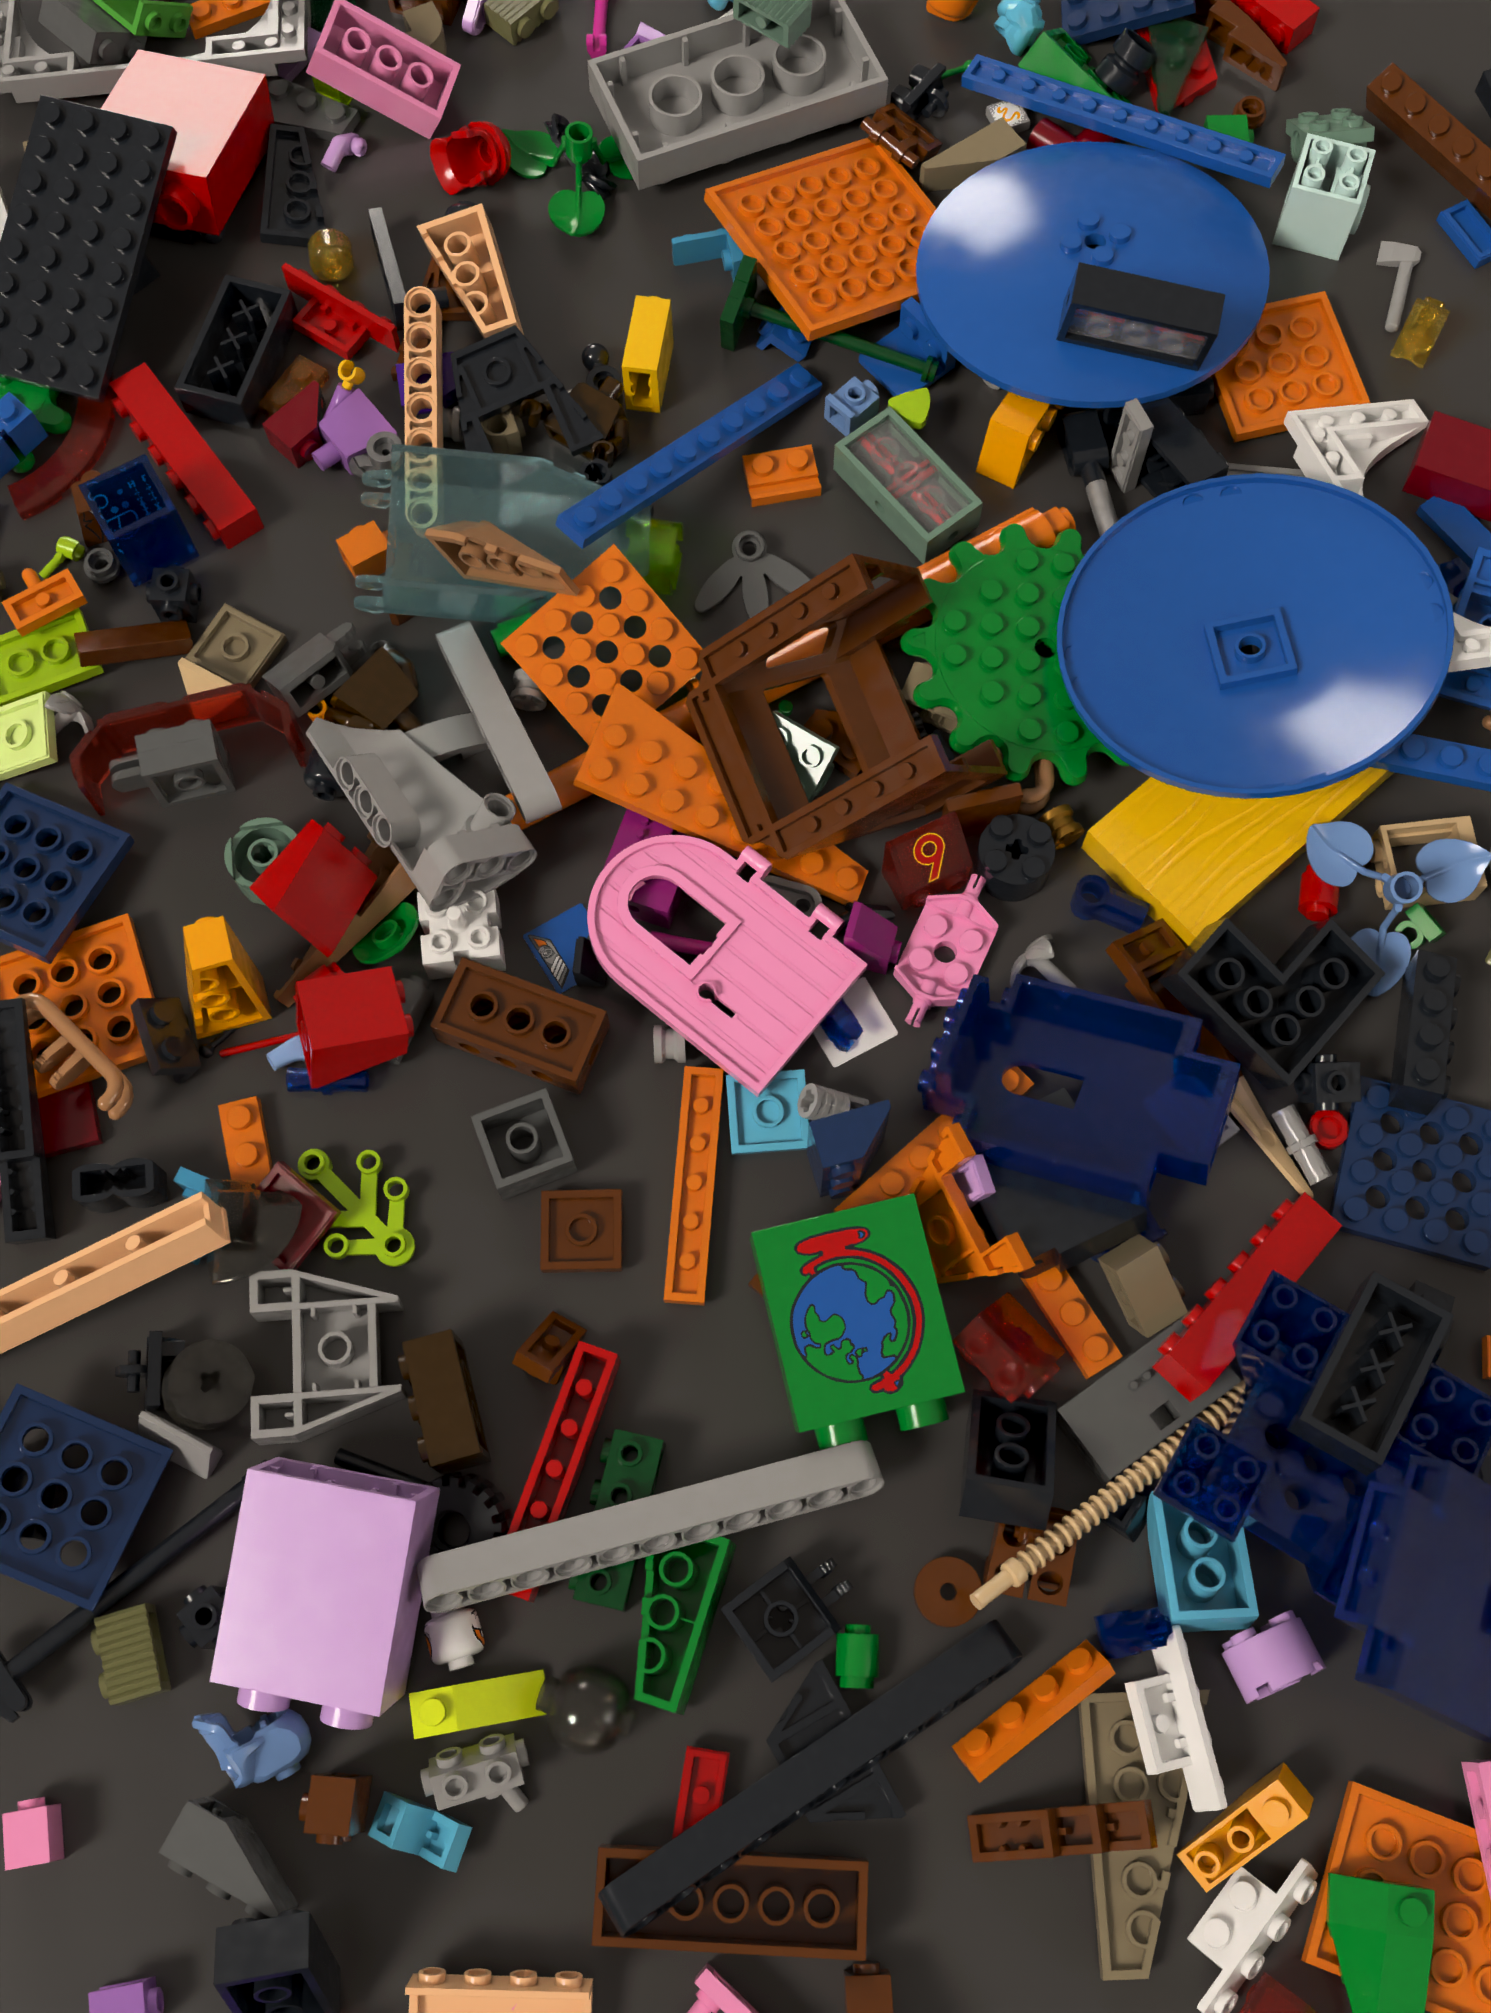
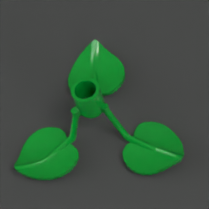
M574 121L566 127L565 135L561 137L559 148L551 141L550 135L545 132L502 129L511 147L510 169L521 177L529 179L541 178L545 175L548 166L556 167L565 149L567 157L576 164V191H558L551 197L548 204V214L552 223L570 236H587L596 231L604 219L605 204L601 195L594 191L582 192V164H585L591 158L593 151L601 165H604L606 161L609 163L610 172L614 176L621 179H633L612 135L603 139L598 147L597 138L593 137L591 126L583 121Z

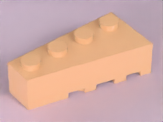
M482 203L416 226L429 252L482 337L485 339L514 325L524 335L494 230Z

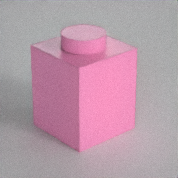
M45 1797L17 1802L18 1811L2 1814L5 1871L65 1859L61 1803L46 1806Z

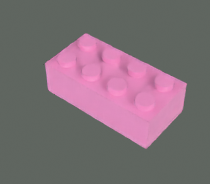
M334 0L306 73L430 139L442 118L461 64L346 0Z

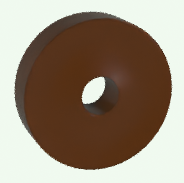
M950 1556L936 1558L927 1563L919 1571L915 1579L913 1595L917 1609L926 1620L936 1626L951 1628L965 1624L978 1611L972 1604L969 1596L982 1586L981 1580L974 1568L962 1559ZM943 1584H951L955 1588L956 1594L952 1600L942 1598L940 1588Z

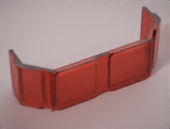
M236 683L186 695L182 700L170 703L156 702L107 714L102 719L97 720L95 729L93 731L90 730L84 735L69 757L73 776L78 782V788L97 813L103 816L106 814L101 784L110 774V761L121 758L124 753L136 751L134 736L146 734L151 729L172 728L184 725L185 722L193 719H210L216 731L262 721L285 734L301 768L306 767L303 753L306 751L303 733L288 703L264 690H260L261 693L257 692L252 688L251 684Z

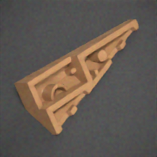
M370 832L367 837L371 843L365 855L372 861L368 868L378 878L329 958L311 944L303 959H294L290 966L294 970L293 975L281 990H276L273 995L276 1000L288 1008L295 1002L292 997L296 994V989L294 988L296 981H301L323 964L328 966L333 961L337 963L416 888L391 848L379 846Z

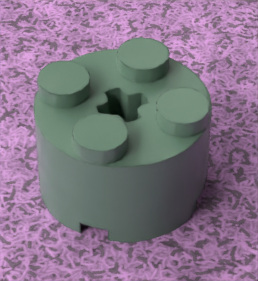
M269 817L256 818L245 822L239 827L240 831L233 839L230 837L224 852L227 870L242 893L251 902L262 905L266 904L249 887L297 836L295 831L283 824L282 821Z

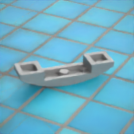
M472 713L444 718L405 732L409 738L437 762L460 753L463 759L489 749Z

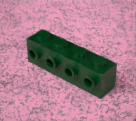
M619 1429L614 1430L612 1439L605 1438L600 1456V1462L606 1464L602 1480L595 1479L590 1496V1504L596 1505L595 1511L654 1495L666 1446L664 1440ZM638 1559L570 1577L568 1589L575 1591L573 1599L626 1612Z

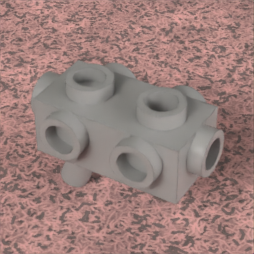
M514 1733L505 1736L503 1734H492L480 1740L479 1744L462 1749L460 1747L446 1748L440 1751L436 1757L429 1759L428 1768L420 1770L426 1797L434 1795L438 1811L482 1797L494 1799L499 1795L503 1796L515 1812L521 1811L529 1802V1799L518 1787L525 1784L522 1767L530 1765L524 1738L515 1740Z

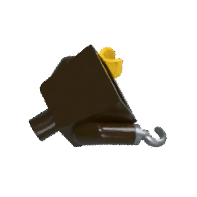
M385 640L377 641L369 649L373 655L333 693L330 702L333 707H329L324 700H321L317 704L319 709L322 710L320 713H307L312 722L318 717L335 724L359 729L389 730L394 725L398 730L405 733L424 724L409 710L419 697V683L413 662L391 647L389 642Z

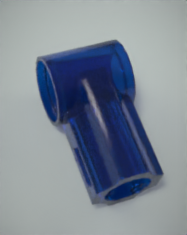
M1086 875L1081 878L1075 887L1070 902L1071 910L1076 917L1086 921L1096 919L1129 934L1141 928L1151 905L1109 887L1106 880L1097 875ZM1091 893L1097 897L1098 902H1087L1081 894Z
M1158 1607L1132 1612L1129 1609L1094 1617L1102 1654L1107 1660L1141 1654L1142 1651L1167 1646V1639L1173 1632L1169 1617L1163 1615Z

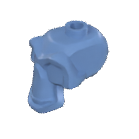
M290 1709L273 1712L269 1715L264 1714L260 1716V1720L253 1727L249 1725L238 1732L233 1730L226 1716L222 1713L199 1714L194 1716L191 1723L192 1727L198 1729L199 1734L203 1736L206 1743L215 1752L221 1770L227 1772L235 1788L246 1787L252 1782L262 1783L274 1776L277 1781L291 1776L301 1768L299 1762L309 1753L312 1741L308 1724L300 1714Z

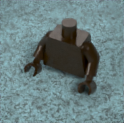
M611 376L605 378L598 390L584 382L578 383L573 389L566 390L574 401L580 405L605 439V441L595 442L592 449L579 455L589 461H593L595 458L608 462V468L612 467L613 459L629 446V422L622 405L617 401L624 390V386ZM534 399L523 400L519 417L530 416L528 425L532 428H536L539 425V421L544 420L543 425L549 437L569 449L548 399L541 402Z

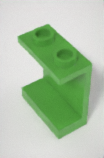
M92 0L135 36L185 38L193 6L189 3L150 0Z

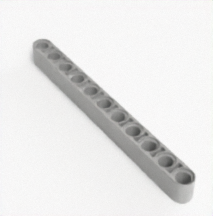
M864 1440L853 1441L427 1556L420 1560L416 1566L423 1606L427 1612L431 1613L450 1611L867 1497L879 1491L885 1482L871 1443Z

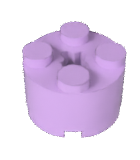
M1293 1610L1270 1619L1269 1623L1260 1627L1261 1633L1259 1634L1256 1633L1254 1627H1251L1230 1637L1229 1641L1222 1644L1224 1649L1222 1656L1246 1704L1272 1695L1300 1682L1302 1677L1308 1674L1312 1676L1326 1668L1301 1618H1296Z

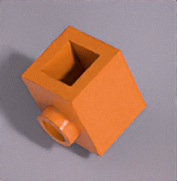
M374 520L365 525L356 526L348 534L336 539L342 559L359 585L390 570L395 565L393 551L397 550L396 544L387 530L381 532Z

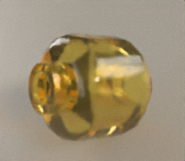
M334 228L318 230L311 236L308 242V257L313 273L319 279L327 282H337L349 276L354 267L353 249L349 238L342 231Z

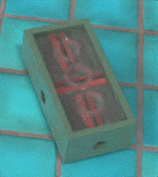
M890 406L835 444L833 469L923 564L937 557L979 526L983 502Z

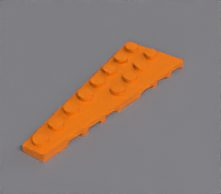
M616 683L573 785L687 836L710 842L737 858L749 845L772 863L771 873L790 881L811 886L820 895L843 905H846L848 902L854 903V901H858L868 870L835 845L785 859L777 855L775 848L761 842L752 845L743 842L704 746L625 686Z

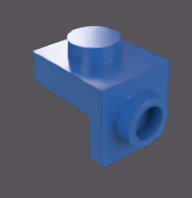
M783 307L779 309L780 311L786 312V310ZM762 320L757 330L761 334L756 344L757 348L763 350L771 343L797 362L805 358L812 342H808L802 333Z

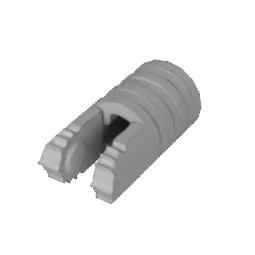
M809 1083L801 1091L797 1107L798 1113L802 1118L813 1121L849 1111L850 1109L869 1105V1100Z

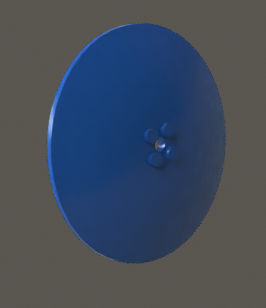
M1091 141L1066 142L1025 150L1002 158L968 177L952 190L931 216L920 241L916 263L917 293L922 311L932 331L951 355L982 379L1001 389L1043 403L1077 408L1124 407L1125 402L1135 398L1139 400L1140 404L1163 399L1187 390L1222 369L1239 353L1258 326L1266 304L1270 274L1267 249L1256 223L1242 203L1214 178L1184 161L1154 150L1133 145ZM1091 244L1099 245V246L1096 247L1095 249H1091V248L1087 247L1088 245H1091ZM1079 262L1225 294L1219 333L1198 371L1056 340L1064 299ZM1146 331L1143 340L1140 341L1143 348L1157 351L1155 344L1146 342Z
M1238 474L1202 480L1161 494L1140 505L1104 532L1087 551L1067 585L1057 623V654L1062 680L1076 712L1093 735L1122 761L1152 778L1191 792L1240 799L1274 798L1324 788L1345 780L1374 765L1406 740L1424 720L1439 696L1451 661L1455 627L1453 606L1448 587L1439 566L1418 537L1390 512L1355 492L1315 479L1285 474ZM1245 645H1255L1260 651L1253 655H1247L1241 652L1240 649Z

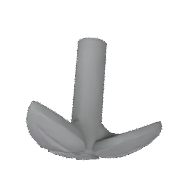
M61 690L60 693L52 694L44 706L47 709L58 712L55 715L56 735L70 722H78L82 725L89 743L93 744L95 741L93 721L90 715L82 710L84 708L83 705L66 691Z
M1051 934L1043 935L1031 942L1025 949V953L1021 954L1014 962L1010 976V986L1014 988L1016 979L1025 967L1032 966L1065 997L1075 989L1076 985L1049 960L1055 954L1051 945L1054 942Z

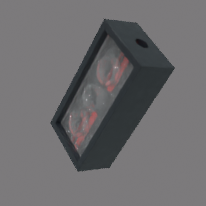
M1079 262L1064 299L1056 340L1198 371L1218 336L1225 294Z

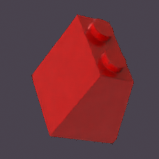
M311 819L249 888L276 915L329 958L378 876L368 868L372 861L357 847L349 851L341 844L346 837L329 822L322 827L315 820Z
M391 966L296 981V1025L311 1089L320 1088L407 1053L409 1037H414L413 1020L410 1013L404 1014L401 1005L405 1003L403 983L401 980L395 981Z

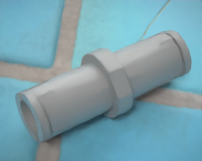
M1289 1105L1272 1114L1289 1146L1286 1148L1288 1154L1294 1155L1310 1186L1332 1176V1172L1315 1144L1318 1142L1316 1135H1310L1295 1105Z

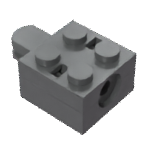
M193 719L185 722L184 725L167 729L154 728L146 734L134 736L137 754L114 759L109 763L112 787L116 791L128 792L149 787L163 808L236 791L229 752L210 719Z

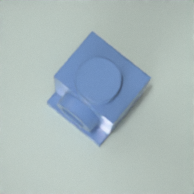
M854 376L833 395L829 393L825 397L824 418L842 434L848 436L878 414L880 399L878 389L871 381L864 380L861 382Z

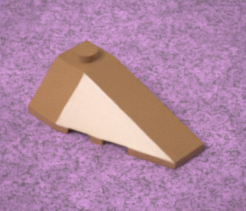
M462 520L428 528L424 534L464 579L577 596L580 591L560 566L500 530L491 522L485 520L480 522Z

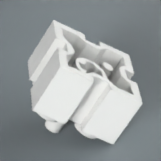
M496 889L486 894L480 890H472L480 894L481 897L459 906H450L442 911H432L421 894L417 892L419 922L425 935H420L422 963L430 980L453 977L462 957L498 971H506L504 943L499 928H502L500 902Z

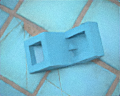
M384 1791L368 1836L391 1849L418 1855L443 1870L456 1873L473 1827L448 1814Z

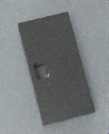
M1182 1318L1056 1411V1424L1102 1485L1241 1382L1238 1375L1228 1365L1212 1386L1190 1403L1152 1368L1162 1355L1157 1350L1160 1344L1173 1331L1179 1335L1186 1327L1180 1322Z

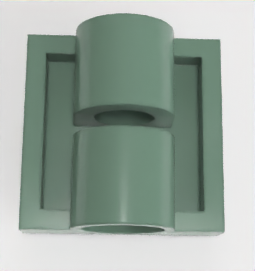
M1335 108L1328 115H1319L1318 112H1302L1298 114V118L1286 119V134L1291 137V155L1295 163L1298 162L1308 133L1366 147L1367 142L1374 141L1375 127L1363 120V116L1354 114L1350 108Z
M773 711L772 714L810 803L828 782L834 769L832 762L840 747L778 711Z

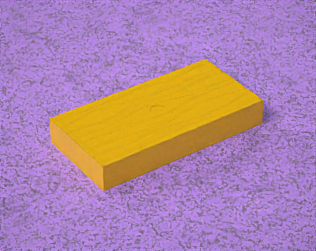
M1369 767L1345 780L1324 788L1296 795L1254 799L1216 797L1191 792L1150 777L1087 831L1081 848L1154 921L1163 918L1181 943L1187 948L1207 925L1225 918L1229 919L1306 851L1307 831L1312 824L1340 821L1395 772Z

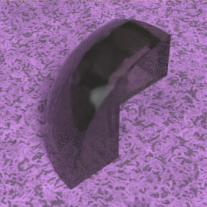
M205 1179L204 1194L218 1206L226 1209L231 1243L206 1254L212 1285L227 1284L245 1279L273 1262L289 1244L297 1229L302 1211L300 1201L281 1190L261 1192L256 1189L254 1183Z

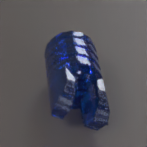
M843 997L820 1024L836 1049L846 1053L855 1043L853 1040H857L863 1033L861 1024H859Z

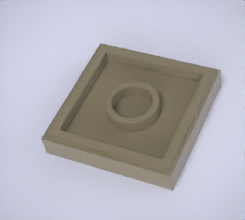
M224 603L185 659L240 687L248 697L288 640L284 633Z

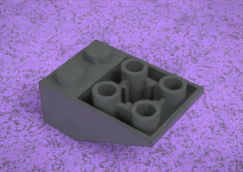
M212 1796L187 1800L158 1852L170 1859L167 1864L170 1869L185 1877L190 1878L194 1873L208 1881L206 1889L222 1899L230 1900L231 1896H234L247 1904L244 1909L245 1912L258 1920L277 1917L279 1913L285 1910L297 1909L298 1902L247 1816Z

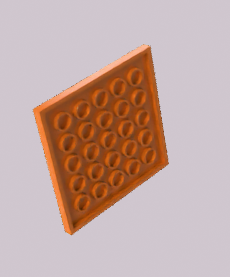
M868 138L705 189L704 201L743 254L757 259V273L808 342L900 310L901 304L911 296L920 303L916 284L918 248L923 232L937 208L902 164H898L891 158L892 153L881 144L876 146Z

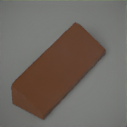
M186 619L74 633L81 667L188 654L193 648L192 636Z

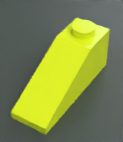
M544 1669L409 1693L414 1739L550 1714Z

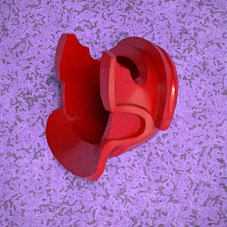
M471 121L468 127L466 125L462 126L458 131L451 132L449 137L432 140L430 156L441 186L449 195H454L467 187H486L487 183L494 186L509 171L511 147L505 134L493 123Z

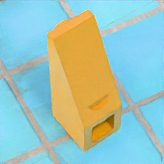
M1283 1762L1247 1789L1180 1849L1177 1856L1207 1893L1309 1817L1314 1798Z

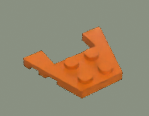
M959 1122L946 1126L941 1133L943 1140L939 1147L932 1149L927 1158L929 1165L922 1176L915 1179L908 1194H915L937 1284L968 1280L980 1276H997L1009 1272L1018 1273L1034 1267L1035 1264L1018 1232L1007 1235L991 1247L989 1246L983 1229L978 1225L966 1202L964 1193L959 1189L952 1175L954 1171L973 1158L976 1153Z

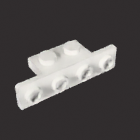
M1177 1624L1149 1630L1148 1637L1158 1675L1124 1683L1147 1775L1160 1774L1182 1768L1192 1808L1195 1812L1227 1808V1801L1224 1793V1784L1217 1767L1212 1748V1738L1207 1729L1200 1702V1692L1195 1683L1188 1656V1647L1181 1627Z
M1304 1858L1300 1859L1277 1893L1273 1892L1246 1869L1240 1867L1233 1873L1187 1939L1192 1945L1222 1969L1197 2005V2009L1201 2013H1230L1238 2000L1236 1993L1246 1978L1251 1980L1259 1973L1265 1961L1263 1954L1272 1941H1280L1287 1933L1291 1924L1289 1917L1298 1904L1304 1905L1310 1900L1317 1887L1315 1880L1318 1877V1873Z

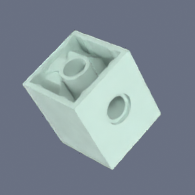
M1308 133L1286 194L1272 244L1338 261L1348 235L1356 233L1370 193L1371 185L1367 184L1376 150Z

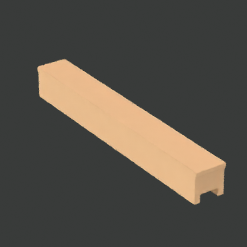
M201 1191L0 1289V1354L231 1243L226 1209L218 1206Z

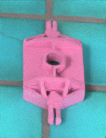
M971 874L966 889L961 894L927 896L925 906L901 958L894 967V977L913 998L912 1007L905 1018V1022L909 1025L912 1024L917 1012L914 1027L921 1026L927 1009L930 1010L931 1007L961 1006L967 1000L999 927L997 922L979 903L978 897L986 883V879L980 876L974 888L978 874ZM939 947H949L954 951L955 959L948 963L941 962L935 957L934 951Z

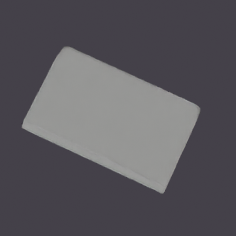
M141 1411L139 1415L138 1435L174 1450L170 1461L204 1479L210 1478L224 1454L222 1453L223 1450L150 1411Z

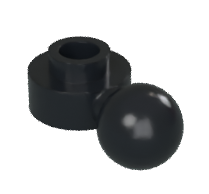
M592 343L586 346L582 352L583 365L590 370L586 383L598 390L605 378L611 376L622 384L620 373L615 368L607 366L609 363L607 349L599 343Z

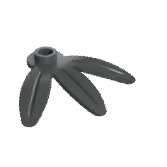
M746 530L734 538L732 542L733 557L722 564L707 579L697 595L693 608L697 613H704L712 609L729 595L739 578L742 577L743 602L747 616L750 619L769 607L764 575L788 593L796 590L810 581V579L792 564L767 553V542L760 533ZM747 544H752L755 546L756 552L752 555H747L743 552V547Z

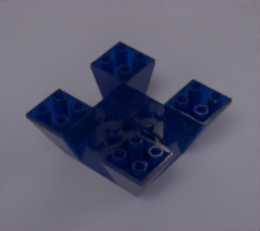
M1272 1270L1232 1343L1246 1385L1222 1432L1197 1417L1192 1418L1153 1495L1232 1543L1235 1542L1242 1527L1303 1563L1315 1594L1392 1641L1399 1642L1437 1561L1385 1531V1528L1410 1478L1462 1484L1474 1483L1491 1447V1396L1431 1362L1382 1466L1367 1476L1287 1431V1428L1304 1394L1313 1387L1349 1314ZM1265 1431H1269L1277 1437L1279 1442L1278 1449L1271 1447L1267 1443ZM1304 1453L1310 1455L1315 1460L1317 1465L1316 1472L1311 1471L1305 1465ZM1343 1477H1347L1353 1482L1355 1495L1346 1491L1343 1485ZM1286 1490L1292 1492L1297 1497V1510L1287 1504L1285 1500Z

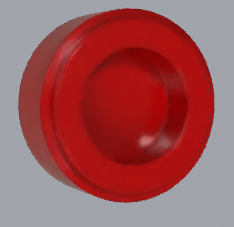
M1319 1110L1308 1120L1306 1125L1310 1135H1316L1318 1142L1315 1144L1321 1150L1338 1148L1347 1139L1349 1133V1125L1346 1118L1336 1110Z

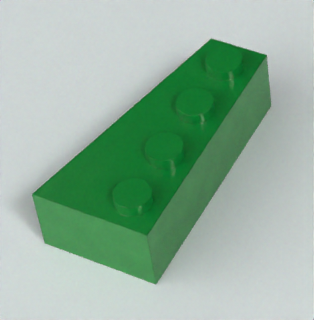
M717 1537L646 1557L645 1593L642 1598L641 1615L643 1616L641 1639H639L635 1700L684 1716L737 1547L730 1539Z

